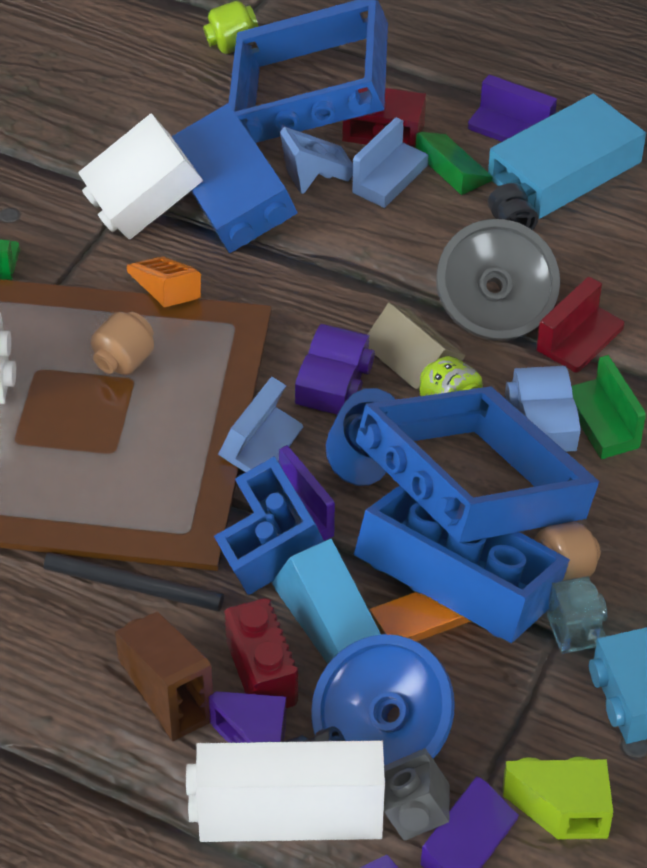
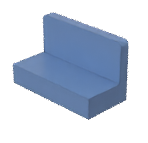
M397 117L358 152L353 159L352 193L383 208L428 166V154L403 143L404 121Z
M274 377L268 380L231 427L218 455L244 472L253 469L273 456L279 462V449L286 445L290 447L303 428L302 423L276 407L286 387L285 384Z

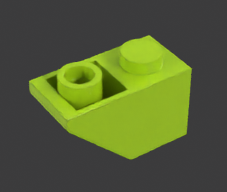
M527 757L517 761H506L502 786L503 797L556 839H608L613 817V804L607 759L591 760L586 757H573L568 760H539Z

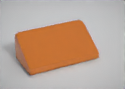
M418 592L369 609L381 635H398L416 642L471 622L462 615Z

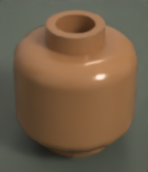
M135 312L113 313L91 337V348L95 353L93 360L96 365L109 374L113 372L121 375L132 374L154 349V339L152 337L154 331L145 318Z
M571 522L548 526L541 529L535 536V541L570 559L562 584L589 579L595 572L600 558V546L597 539L583 524Z

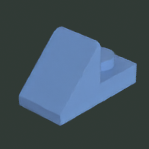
M285 126L283 127L280 135L286 169L301 194L306 192L318 174L330 179L333 176L345 181H349L353 176V163L341 146Z

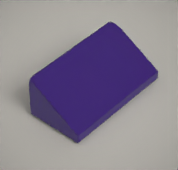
M476 776L449 811V822L437 827L423 845L421 866L424 868H482L518 820L519 815L486 781Z

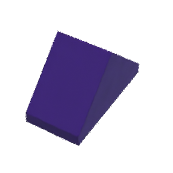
M218 691L209 696L210 724L228 743L284 742L286 697Z

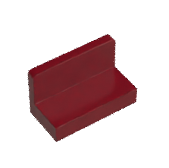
M588 276L553 308L539 324L536 350L575 373L580 372L624 329L623 320L599 307L602 289L601 282Z

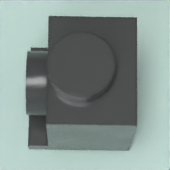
M426 748L384 766V778L386 780L384 812L404 841L449 822L450 784Z

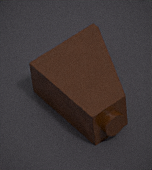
M158 611L144 618L134 619L123 628L115 631L118 660L172 742L210 723L209 696L213 694L212 667L208 659Z

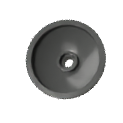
M487 219L466 226L447 243L437 265L436 286L438 296L445 311L457 325L477 337L503 341L522 337L539 327L540 321L554 308L560 289V273L552 250L536 232L514 221ZM495 282L498 284L500 292H490L487 289V283Z

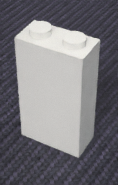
M383 741L197 743L196 764H187L186 766L189 822H198L200 842L382 839L385 792Z

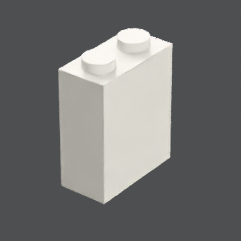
M152 113L78 172L87 185L82 190L84 195L95 208H102V211L98 213L102 222L111 232L119 229L129 240L203 181L173 137Z

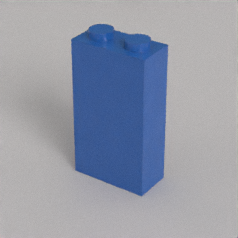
M229 103L172 136L203 179L190 192L229 254L298 213L285 186Z

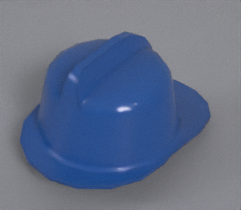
M378 388L360 390L349 397L338 413L328 433L325 446L329 464L343 481L355 486H369L381 480L385 475L386 471L356 443V438L365 405L396 400L390 393Z

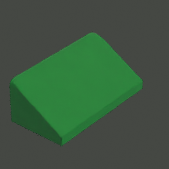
M418 132L416 134V149L428 154V165L460 195L492 181L493 176L446 134Z

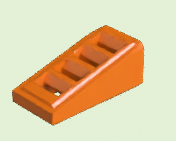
M164 256L127 265V272L163 307L201 298V273L191 266Z

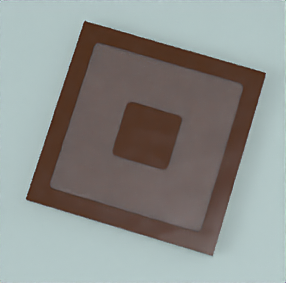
M0 280V312L3 328L11 332V353L8 359L16 363L14 387L8 386L5 404H0V548L218 571L222 550L214 536L227 529L236 486L235 478L238 477L239 472L238 467L218 455L231 427L254 399L272 306L198 299L163 307L151 294ZM115 312L138 313L148 321L154 331L152 336L154 339L153 351L132 374L121 375L115 372L111 374L106 373L93 360L95 353L91 348V337Z

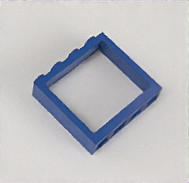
M355 0L237 32L229 105L255 143L281 137L280 132L284 126L300 132L384 110L388 22L379 0ZM368 11V18L364 19L362 12ZM367 39L364 78L256 106L261 66ZM255 41L258 47L252 48L248 43ZM368 87L367 91L362 93L358 92V89Z
M492 386L368 403L365 405L356 438V443L458 543L586 519L599 484V480ZM475 432L534 487L473 498L414 441ZM461 503L465 505L464 510L460 507Z

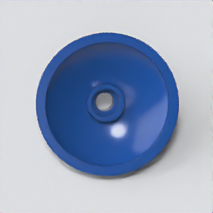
M374 635L350 644L340 651L326 666L317 682L313 695L311 709L312 725L315 735L321 729L335 726L342 732L346 741H383L384 766L424 748L434 759L445 744L450 733L454 718L455 701L449 675L442 663L431 651L418 642L403 636ZM398 707L400 710L398 719L389 723V711Z

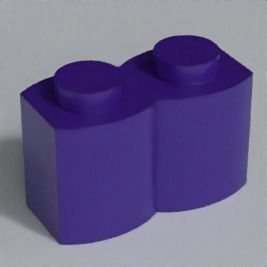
M320 324L296 379L295 404L338 415L349 397L362 390L363 382L360 380L362 373L368 375L371 371L375 350L369 349L370 335Z

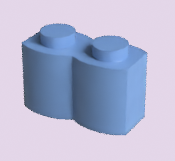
M566 366L514 368L512 382H506V400L564 451H577L580 422Z

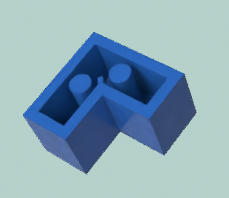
M275 456L235 478L254 513L214 536L248 595L274 581L291 556L324 542L315 522Z

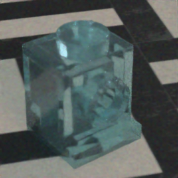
M589 576L552 583L547 617L561 654L595 648L597 638L606 637L602 627V622L607 620V607L604 597L601 593H598L596 586L591 583Z

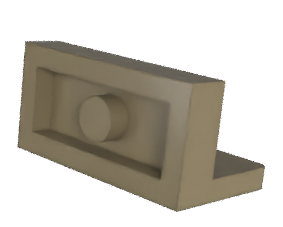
M390 302L367 334L370 335L369 349L375 350V355L414 389L418 390L420 389L421 373L428 364L445 356L456 357L460 361L466 356L410 309Z

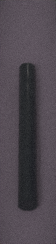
M48 552L44 560L45 570L220 612L224 602V594L57 553Z

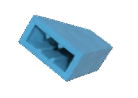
M332 539L291 556L274 581H272L276 592L327 664L350 644L366 637L381 635Z

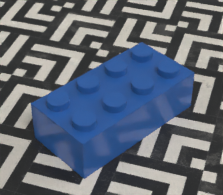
M400 485L365 510L354 552L355 556L366 561L376 570L389 574L408 585L415 592L430 597L485 628L493 636L502 638L510 643H513L556 603L570 561L567 557L520 532L458 543ZM461 503L460 507L464 510L465 505Z

